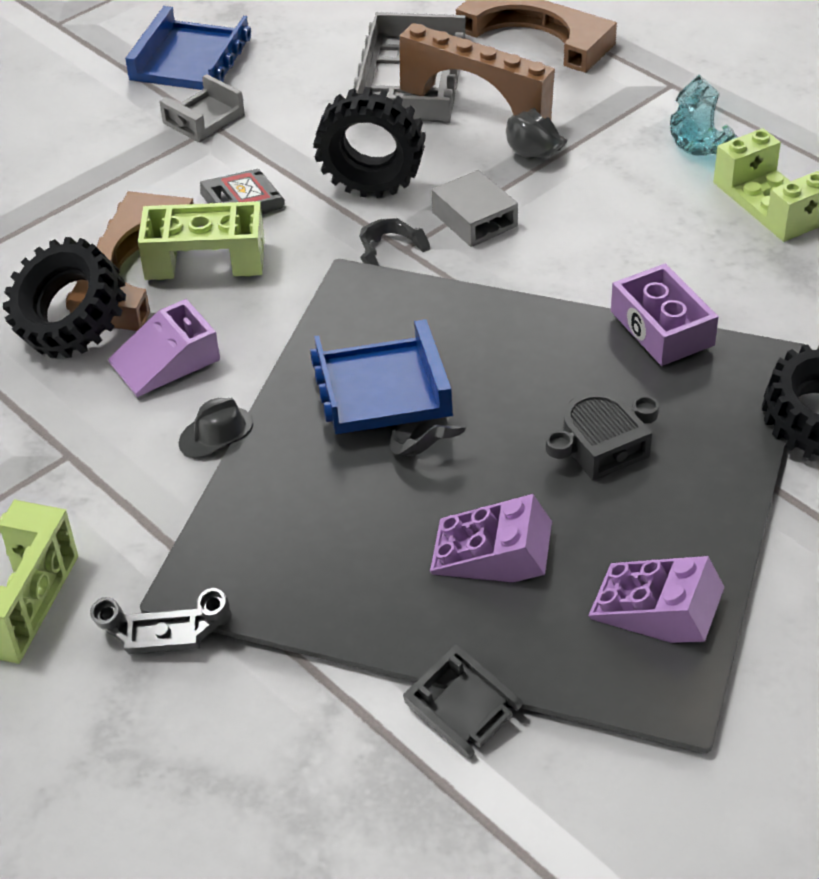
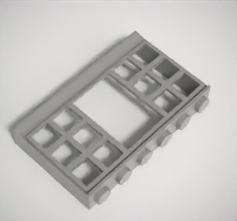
M376 12L374 21L369 22V35H366L365 49H362V63L358 64V78L355 77L354 88L357 94H363L365 87H371L372 91L381 92V89L387 90L388 95L386 97L393 100L397 97V95H394V92L409 93L400 90V86L372 85L377 63L400 64V45L382 44L383 37L399 38L412 23L465 39V15ZM380 50H398L397 57H379ZM450 69L442 71L439 88L432 87L427 92V94H437V97L418 96L415 94L412 96L398 95L403 98L401 105L405 109L409 106L415 109L413 119L421 118L422 121L435 122L438 120L450 123L459 70Z

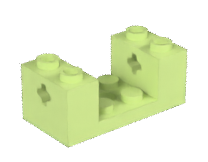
M764 128L718 145L713 183L780 240L785 242L819 228L818 171L793 181L787 179L777 171L781 142Z
M260 201L143 206L138 247L145 280L174 279L178 251L229 249L233 276L250 277L263 275L265 236Z
M14 499L7 512L3 513L0 517V533L4 540L6 554L9 557L13 572H15L10 575L7 587L0 585V660L20 664L78 558V552L66 509Z

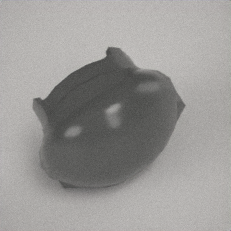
M535 108L528 112L523 111L513 115L507 121V142L514 152L526 159L534 157L548 158L567 143V139L559 135L550 118L544 119Z

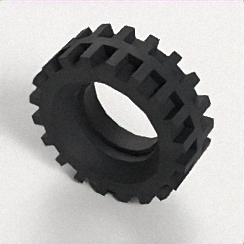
M365 87L363 94H357L354 88L348 91L346 98L339 94L335 97L333 105L329 103L326 106L315 134L313 148L317 149L314 156L316 162L323 161L321 167L323 175L330 173L333 176L332 184L336 186L341 182L346 185L345 192L351 193L352 189L360 191V197L365 198L368 192H374L376 198H383L384 191L388 190L391 195L397 194L399 185L403 188L409 186L411 177L415 178L425 147L426 133L421 132L423 125L421 118L413 119L415 109L412 106L405 109L401 105L403 98L397 95L394 100L386 97L388 91L381 89L380 95L372 94L371 87ZM357 123H372L381 126L394 138L396 149L393 153L383 157H370L361 154L346 139V130Z
M65 237L64 243L60 244L55 239L49 241V248L43 250L40 246L34 250L36 256L30 261L25 257L21 261L24 267L20 273H12L11 278L15 282L12 287L5 288L4 293L10 300L3 302V309L9 313L5 320L13 327L12 330L42 355L45 353L54 359L57 358L58 353L65 358H71L73 350L77 349L81 354L87 352V344L94 341L98 345L103 341L100 334L105 329L111 332L115 327L111 320L114 316L120 317L123 310L118 306V302L126 300V294L120 289L125 286V281L119 275V269L93 243L90 245L82 238L76 242L72 237ZM87 280L88 290L78 307L62 320L48 322V308L58 291L71 282Z
M807 344L801 346L799 354L791 349L787 352L785 359L779 358L764 393L761 409L766 411L764 417L765 424L775 426L772 435L776 439L784 437L787 440L786 448L792 451L797 447L805 451L803 457L810 460L812 454L819 456V414L814 413L800 402L798 397L811 393L819 394V346L817 350H812Z

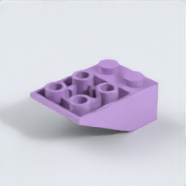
M184 299L159 310L108 361L135 396L139 397L219 361L220 354L216 331L187 299Z
M534 494L441 518L430 572L432 575L503 582H517L545 575L552 520Z
M708 556L611 563L588 616L594 621L670 643L705 642L722 596L724 585Z

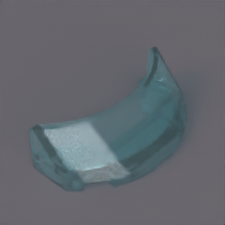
M701 75L694 78L679 92L675 100L679 107L671 115L670 130L675 143L688 154L697 156L716 155L718 145L739 137L727 124L722 127L723 131L721 132L715 129L714 113L720 94Z

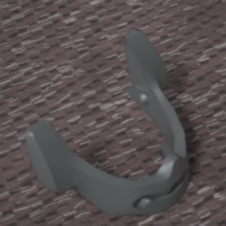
M398 218L374 221L364 226L359 235L365 248V253L360 258L363 263L379 266L375 257L377 251L369 243L371 240L379 242L383 234L394 233L410 239L422 252L430 249L429 241L422 228L414 229Z
M430 420L399 424L392 431L390 449L396 455L415 457L439 439L458 436L466 428L437 424L418 439H411L409 437L416 427Z

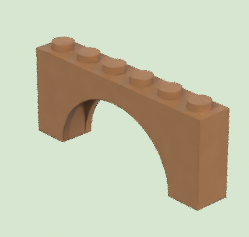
M466 0L456 8V15H465V34L476 38L488 31L504 27L534 28L558 37L564 42L563 66L584 73L591 69L616 44L617 22L546 0Z
M412 23L399 36L400 90L424 96L435 85L438 72L450 69L463 70L478 75L492 84L504 96L513 115L523 111L528 112L535 108L544 119L549 117L551 120L555 68L544 65L541 62L522 58L516 54L497 50L491 46L472 42L469 39H462L444 31H437L422 24Z
M128 191L123 201L118 204L117 212L113 219L109 220L104 235L99 238L97 248L120 269L125 260L139 250L138 238L143 206L194 204L193 198ZM78 280L72 292L67 294L66 308L70 313L85 298L88 290L87 280ZM125 282V286L120 289L126 294V300L118 302V306L123 310L120 317L114 316L111 323L117 329L138 331L145 324L150 314L147 291L144 288H138Z

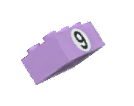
M666 263L612 283L611 312L661 366L715 346L719 316Z

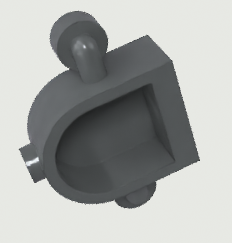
M596 392L576 396L570 400L565 408L563 430H555L547 435L546 452L549 456L556 459L567 458L571 455L592 481L650 457L652 432L646 427L645 423L654 422L658 418L659 402L652 396L642 395L636 397L633 400L632 408H629L621 399L606 393Z

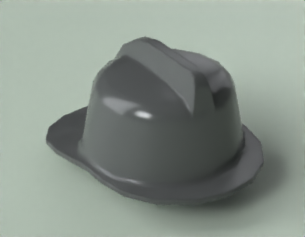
M233 398L211 399L199 408L194 422L188 425L181 433L178 442L179 449L185 456L191 458L212 454L226 445L245 437L251 431L253 425L252 416L246 410L239 408Z

